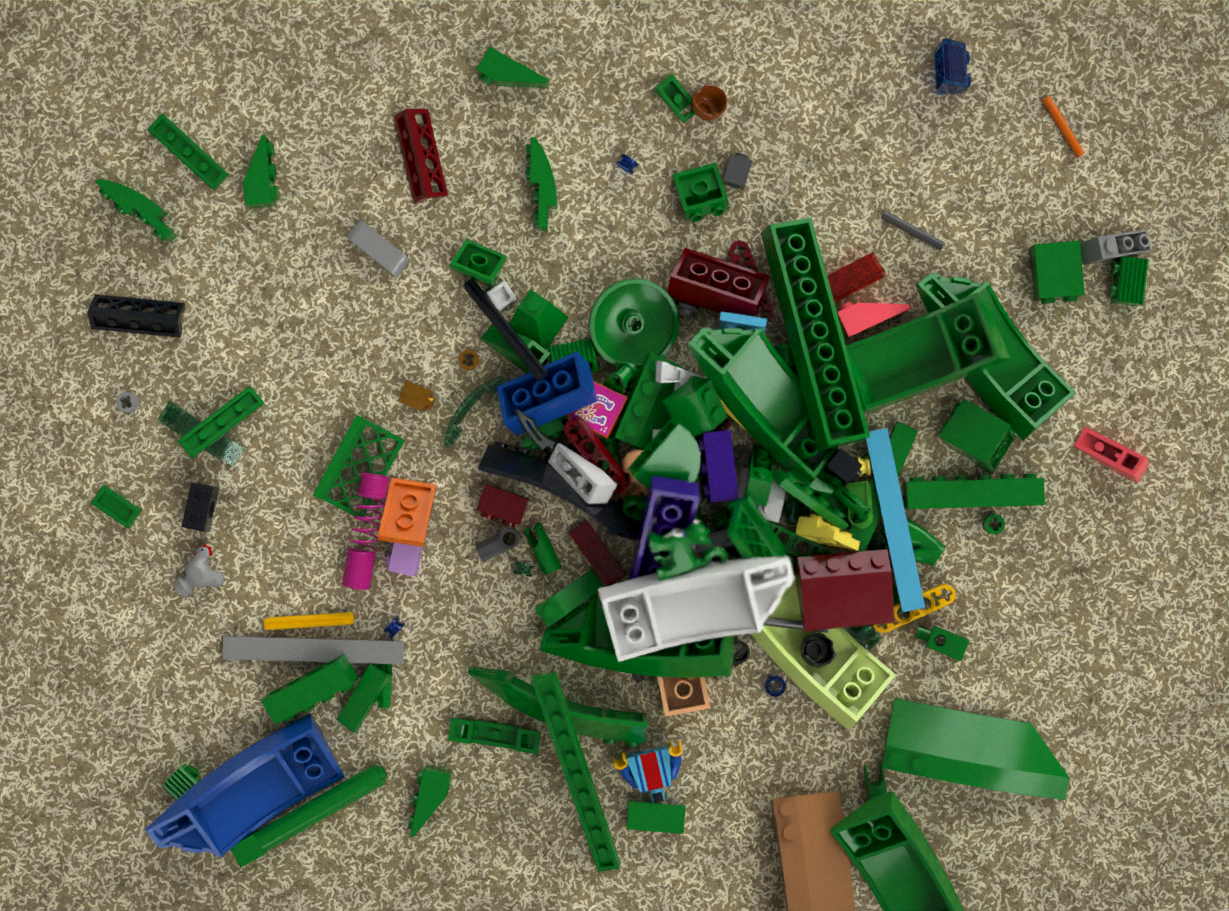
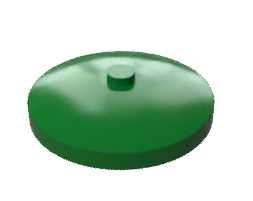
M640 278L623 279L605 288L594 301L588 320L589 335L597 352L608 362L619 367L623 362L627 361L632 363L637 369H640L646 354L654 353L663 358L674 345L679 329L678 311L670 295L657 284Z

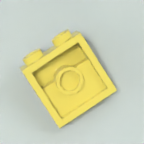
M810 514L809 517L800 516L797 522L796 534L819 545L858 551L860 542L853 539L852 534L841 531L829 521L823 520L821 516Z

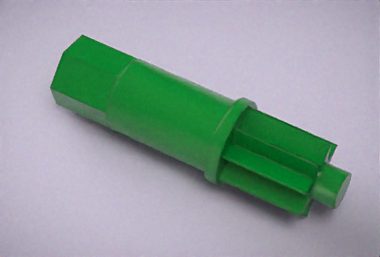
M378 664V667L390 676L378 697V708H390L393 676L392 664Z

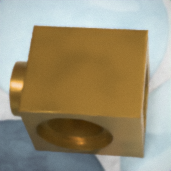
M406 380L398 401L425 413L426 409L430 410L432 408L435 397H433L434 392Z

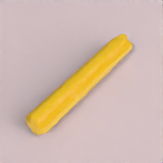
M353 612L267 617L264 619V629L276 630L352 625L354 623Z

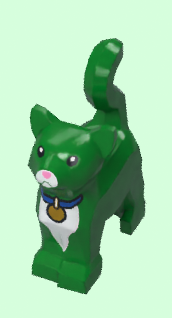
M694 520L685 529H674L662 536H658L656 533H649L651 550L656 552L654 553L656 563L662 564L663 567L657 569L659 581L673 578L681 573L690 572L695 568L707 566L715 555H718L724 563L728 559V553L723 548L713 547L706 551L702 559L695 557L691 544L711 545V540L708 538L710 529L705 528V525H702L699 520ZM666 550L669 551V554H662L659 551Z

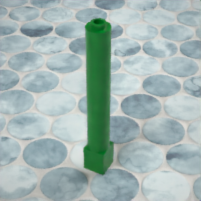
M374 764L264 828L246 836L230 850L240 868L263 856L269 850L385 785L388 775L383 766Z

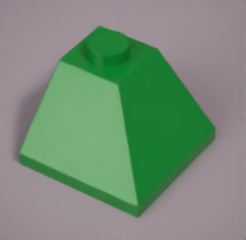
M530 289L516 309L509 324L517 333L532 339L547 350L569 317Z

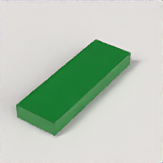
M369 664L338 716L337 721L352 733L358 732L390 676L377 665Z

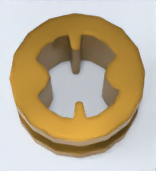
M465 350L459 355L458 361L463 369L473 370L479 364V357L474 351ZM465 355H474L475 358L472 360L474 364L472 366H469V364L465 366L463 364Z

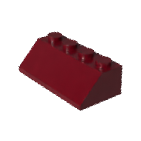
M684 248L670 276L667 293L672 298L720 314L721 312L756 317L770 275Z

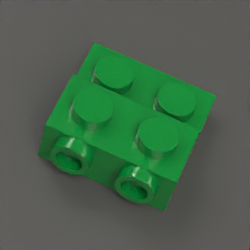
M716 163L673 174L685 221L698 222L706 215L720 216L729 209L728 197Z

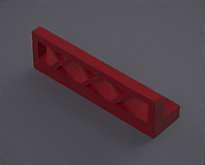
M428 109L403 110L394 116L414 203H421L430 198L448 196ZM415 115H422L424 123L422 127L416 123ZM422 136L428 141L429 147L427 149L421 144L420 139ZM427 158L433 162L434 168L432 171L426 165ZM432 180L438 184L439 192L432 191Z

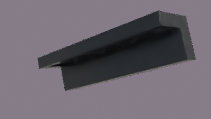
M95 294L87 314L91 329L181 338L183 331L181 318L185 310V303ZM99 303L110 304L104 308L98 307ZM125 305L132 306V308L127 310L120 309ZM148 307L155 309L150 312L142 311L143 309H146ZM168 310H177L175 315L165 313Z

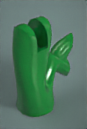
M906 518L912 546L918 547L913 549L915 561L933 566L946 546L926 529ZM883 525V527H882V529H881V533L886 537L885 529H884V525ZM890 561V567L893 570L892 562Z

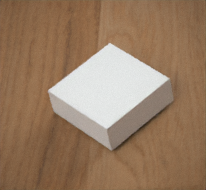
M506 281L486 292L499 311L517 301Z

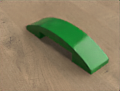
M452 717L448 741L483 744L538 755L541 731L510 724Z

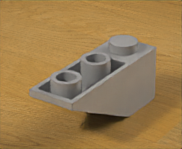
M1147 230L1099 236L1080 243L1083 265L1152 251Z

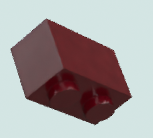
M485 484L476 510L481 511L480 516L490 520H493L494 516L503 519L502 524L514 528L515 524L521 525L530 499Z

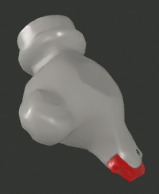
M207 545L198 547L194 557L185 566L186 577H179L174 583L175 588L182 596L192 595L193 587L203 588L210 585L212 587H219L224 583L223 574L212 570L207 562L209 556L213 555L212 547Z

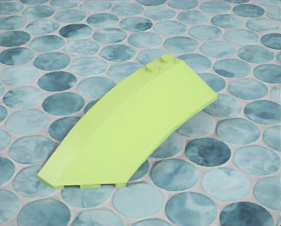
M794 577L790 587H787L781 595V601L768 617L802 621ZM764 626L759 634L750 633L791 680L848 731L857 723L896 676L895 673L860 645L843 628L828 629L827 633L817 632L824 634L833 641V649L836 652V656L830 664L819 668L809 666L800 654V644L804 637L815 631L804 632V630Z

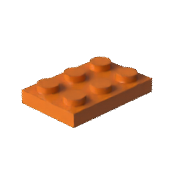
M391 478L378 540L424 547L436 493V485Z

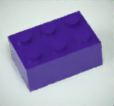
M731 430L701 434V439H698V447L700 453H703L704 461L700 462L701 476L706 475V484L702 485L704 498H708L709 502L739 499Z

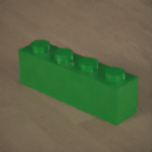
M342 654L268 693L261 703L274 724L281 721L287 723L296 717V713L310 711L315 707L314 704L320 701L325 703L331 700L334 694L339 691L341 693L347 692L354 687L353 683L358 676L345 654Z

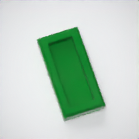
M106 485L101 487L91 502L92 505L127 529H130L142 509Z

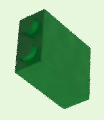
M1080 241L1034 244L1029 247L1034 301H1041V304H1053L1055 299H1063L1064 303L1076 302L1078 301L1077 297L1085 295Z

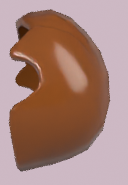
M706 84L696 91L691 101L694 113L704 121L716 120L723 114L728 105V98L725 92L718 86Z

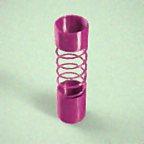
M361 473L357 495L376 500L383 505H355L358 508L375 512L381 516H354L353 518L374 524L379 528H351V530L371 535L377 540H349L350 542L370 547L375 551L348 549L341 584L352 589L369 590L377 550L365 543L377 542L378 537L366 531L379 530L380 525L369 520L381 519L383 516L380 512L370 508L385 506V503L377 498H386L390 478L377 474Z

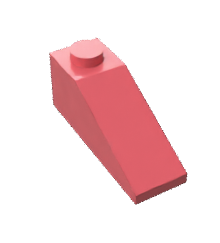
M848 302L838 307L839 312L837 314L841 329L847 339L906 312L911 307L909 304L856 303L852 305L851 302Z
M1084 427L1073 445L1114 472L1137 484L1150 465L1147 457L1087 427Z

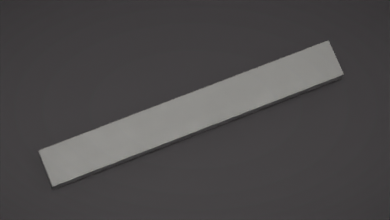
M223 636V659L329 662L345 654L349 663L404 664V641Z

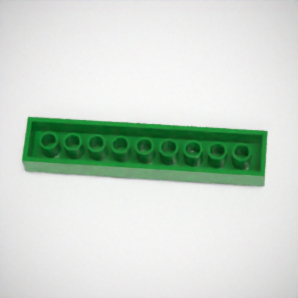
M812 218L770 224L761 232V237L818 451L861 442L869 438L870 433Z

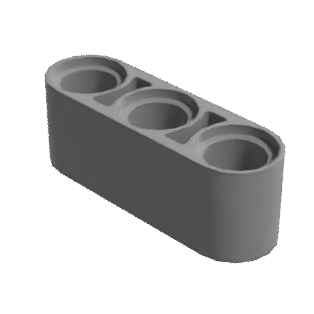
M359 220L346 236V238L367 255L371 256L396 278L411 261L362 220Z

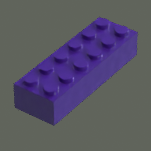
M652 476L628 580L657 573V569L663 568L662 564L656 563L654 553L656 552L651 550L649 533H656L658 536H662L674 529H685L692 524L700 499L698 483ZM666 550L659 551L662 554H669V551Z

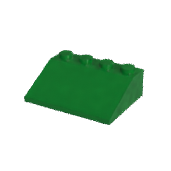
M654 353L645 355L638 372V377L635 379L628 395V401L611 435L612 438L644 450L652 441L653 430L662 429L670 420L662 401L674 392L675 382H655L656 362L663 361L684 369Z

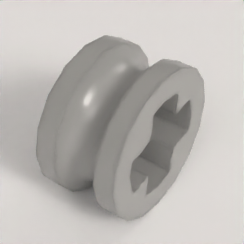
M129 392L121 393L116 399V406L122 412H134L139 405L137 396ZM129 397H131L130 402L132 403V406H126V408H124L123 406L125 405V403L123 402V399H128Z

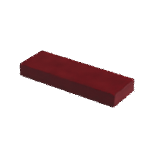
M587 520L569 532V535L606 587L613 585L626 576Z

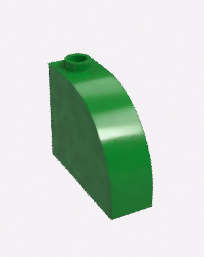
M672 416L629 466L628 470L633 478L648 489L652 476L695 482L700 469L699 447L684 424Z

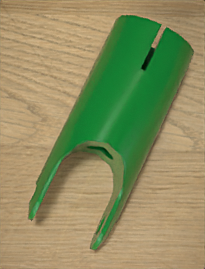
M536 523L535 530L538 534V541L530 527L525 529V534L545 576L562 568V565L544 526L541 523Z
M879 762L880 777L878 782L874 784L869 781L867 767L864 765V779L867 799L869 801L873 797L887 793L881 762Z

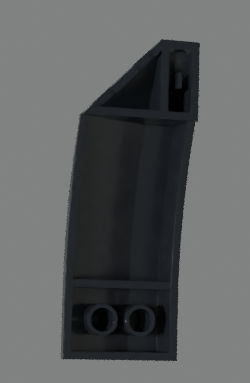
M495 441L494 445L488 444L478 470L525 482L546 490L590 515L607 528V534H615L623 538L637 540L640 527L632 518L625 516L623 509L611 498L607 503L587 504L548 461L529 455L530 450L517 447L516 451L507 449L508 444Z

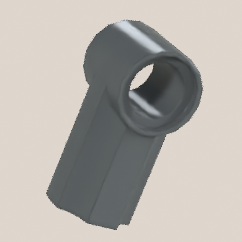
M515 528L504 529L475 544L477 552L483 562L518 546L521 542V533ZM507 532L514 533L516 541L512 545L505 541Z

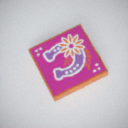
M593 381L598 401L569 413L566 419L569 421L573 417H581L595 434L608 439L628 401V397Z

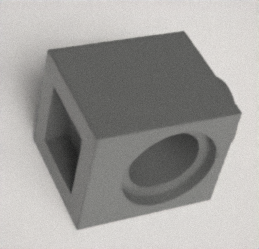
M742 153L730 154L723 178V185L744 190L752 160L748 159L747 155Z

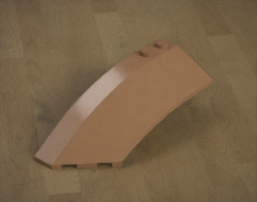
M839 791L771 799L786 911H855L849 856L830 832V828L843 820Z

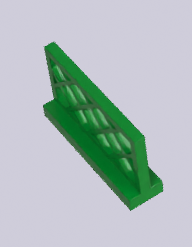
M356 414L313 496L353 516L364 517L366 509H362L358 513L351 509L349 500L361 496L354 495L348 497L344 485L357 481L358 486L360 485L361 477H358L355 465L368 461L372 474L386 476L405 440ZM366 425L375 429L378 439L364 442L362 432ZM378 432H380V433H382V434H384V435H386V436L380 438ZM359 438H361L362 443L356 445ZM392 438L398 442L393 451L384 452L381 440ZM379 441L382 454L369 458L366 445ZM363 446L367 458L354 462L351 455L353 449ZM392 454L387 462L386 455ZM350 457L351 463L346 464L348 458ZM384 457L386 464L384 470L374 473L370 460ZM352 466L356 478L343 482L340 474L342 469ZM339 477L340 483L335 484L337 478ZM342 486L344 499L336 501L328 497L332 488ZM362 497L364 505L370 506L373 499L368 498L366 501L365 497ZM346 501L348 507L341 504V502Z
M750 495L729 502L728 509L732 513V518L727 535L744 559L789 557L791 568H793V559Z

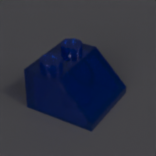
M944 38L934 50L937 95L964 94L971 85V75L967 73V65L970 61L969 51H966L965 43Z

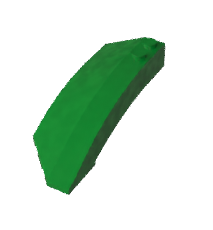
M479 667L468 668L469 675L508 705L534 719L546 723L534 687L515 677V671ZM566 700L577 734L603 739V743L616 744L617 741L626 742L625 745L638 747L639 743L644 744L648 727L647 713L602 709Z

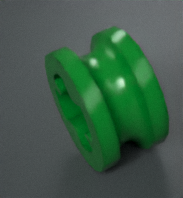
M990 514L983 520V528L989 534H999L1005 528L1004 519L1000 515ZM992 518L999 522V527H995L997 529L993 531L992 527L988 526V522H992Z

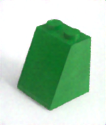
M963 399L960 404L957 403L951 413L953 416L949 422H945L939 431V438L944 444L993 474L1015 440L1016 434L1009 423Z

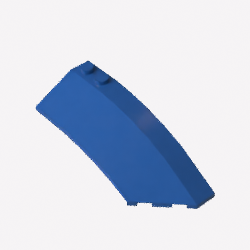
M309 714L249 746L209 773L146 827V832L157 847L168 849V846L181 848L185 852L200 854L203 851L214 853V856L223 857L227 851L282 811L345 778L320 727L313 716Z

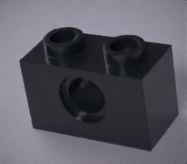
M838 448L823 468L833 477L840 479L843 484L854 483L861 475L862 471L859 469L863 465L842 448Z
M191 482L182 528L201 532H209L211 530L220 487Z

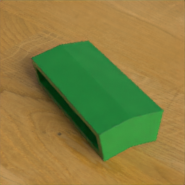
M629 801L627 829L683 834L686 806Z

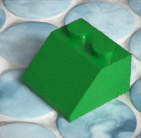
M693 376L662 401L669 419L674 416L684 424L692 436L713 430L728 417L711 379Z

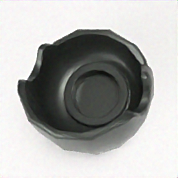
M814 632L804 637L800 644L801 657L809 666L818 668L826 666L836 656V652L833 649V641L822 633Z

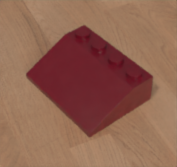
M887 549L797 557L793 565L804 632L895 622L892 574Z

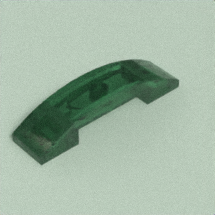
M503 375L495 377L480 385L465 398L457 408L447 428L444 445L450 449L464 432L457 425L482 395L487 391L491 396H494L498 392L497 386L505 383L507 378Z
M170 400L158 418L160 422L182 437L202 422ZM224 435L204 451L234 467L246 448Z

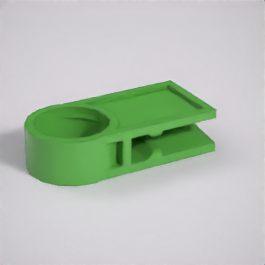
M868 481L847 483V489L871 508L867 519L863 523L856 524L854 522L855 513L849 508L848 519L858 529L867 528L873 521L871 483H868Z

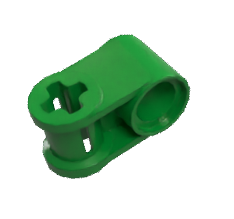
M623 362L616 372L611 373L602 385L625 395L638 377V370L632 363Z

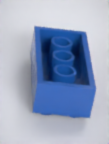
M578 352L545 365L544 368L547 370L548 375L541 381H538L529 372L497 386L504 425L515 435L526 432L515 413L516 410H520L532 418L538 427L598 401L590 365ZM526 421L528 427L533 429L530 422Z

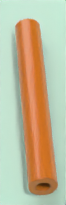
M1048 96L1043 99V104L1076 158L1083 155V149L1051 97Z

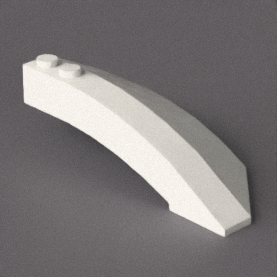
M789 557L727 560L724 563L722 561L710 562L707 566L695 568L690 572L681 573L673 578L659 581L658 574L654 573L600 588L598 592L618 662L690 642L731 635L759 634L764 627L763 623L769 614L773 613L781 601V595L787 587H790L794 577Z

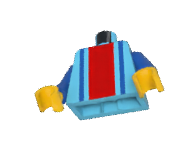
M669 741L667 746L626 756L622 752V759L616 760L612 756V760L622 778L631 787L638 788L640 793L650 791L652 802H660L665 800L663 788L671 786V780H674L678 775L683 751L682 742L679 741V745L674 747L671 745V741Z

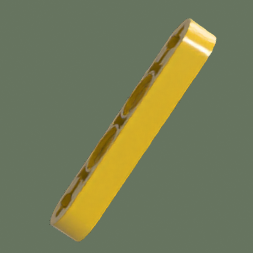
M939 584L922 592L923 597H927L930 601V606L926 610H911L906 619H900L897 616V610L901 607L899 602L894 604V619L897 623L885 624V628L880 625L872 626L878 632H889L951 604L956 598V592L948 584ZM943 588L946 591H950V594L947 595V600H945L944 598H938L936 599L938 604L935 605V601L933 597L930 595L931 593H933L934 596H938L942 594L941 589Z

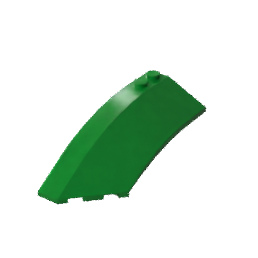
M937 273L929 274L916 285L928 314L974 293H978L1003 338L1010 359L969 375L966 378L990 408L1003 421L1009 423L1014 432L1024 441L1071 399L1076 392L1040 357L1024 338L1001 305L990 286V282L983 281L980 284L971 282V279L953 276L950 279L941 277V274Z
M978 293L969 295L890 330L846 345L864 414L929 392L1010 359L1003 338Z
M702 328L687 346L706 378L711 379L717 394L751 436L787 471L790 472L794 469L808 481L814 479L839 447L818 451L800 380L762 332L763 329L742 330L724 328L723 330H711V328Z
M597 594L590 597V602L583 607H576L565 615L561 623L555 627L551 625L545 629L540 644L542 652L592 667L657 677L730 676L734 658V635L681 644L618 662L601 599L597 597Z
M899 698L894 699L882 768L973 787L1066 800L1069 776L1031 723L964 712Z
M893 791L871 798L830 828V832L853 861L883 911H964L937 856Z

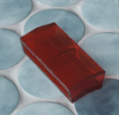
M874 252L827 275L834 303L885 277V271L878 262Z

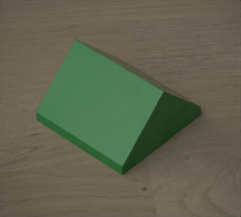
M465 239L449 267L456 273L494 288L507 256Z

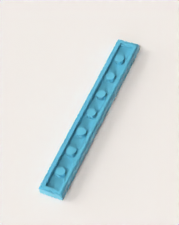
M888 429L870 431V437L866 439L901 610L906 612L925 608Z

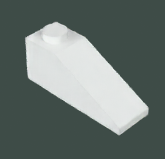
M562 444L556 445L548 463L587 504L607 503L617 484L603 470Z

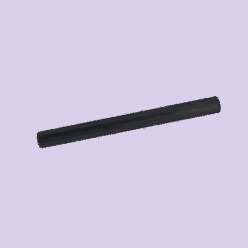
M469 279L466 281L464 289L538 381L546 378L548 375L547 370L475 280Z

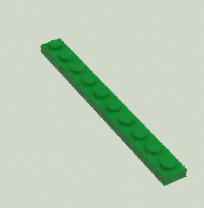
M556 672L534 675L532 684L597 870L601 872L620 869L621 862Z

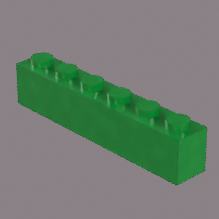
M1037 473L1023 474V478L1014 479V474H1002L1000 479H991V475H977V480H969L968 475L955 476V480L946 481V476L932 477V481H923V477H909L910 482H903L904 509L1045 505L1044 478H1037Z

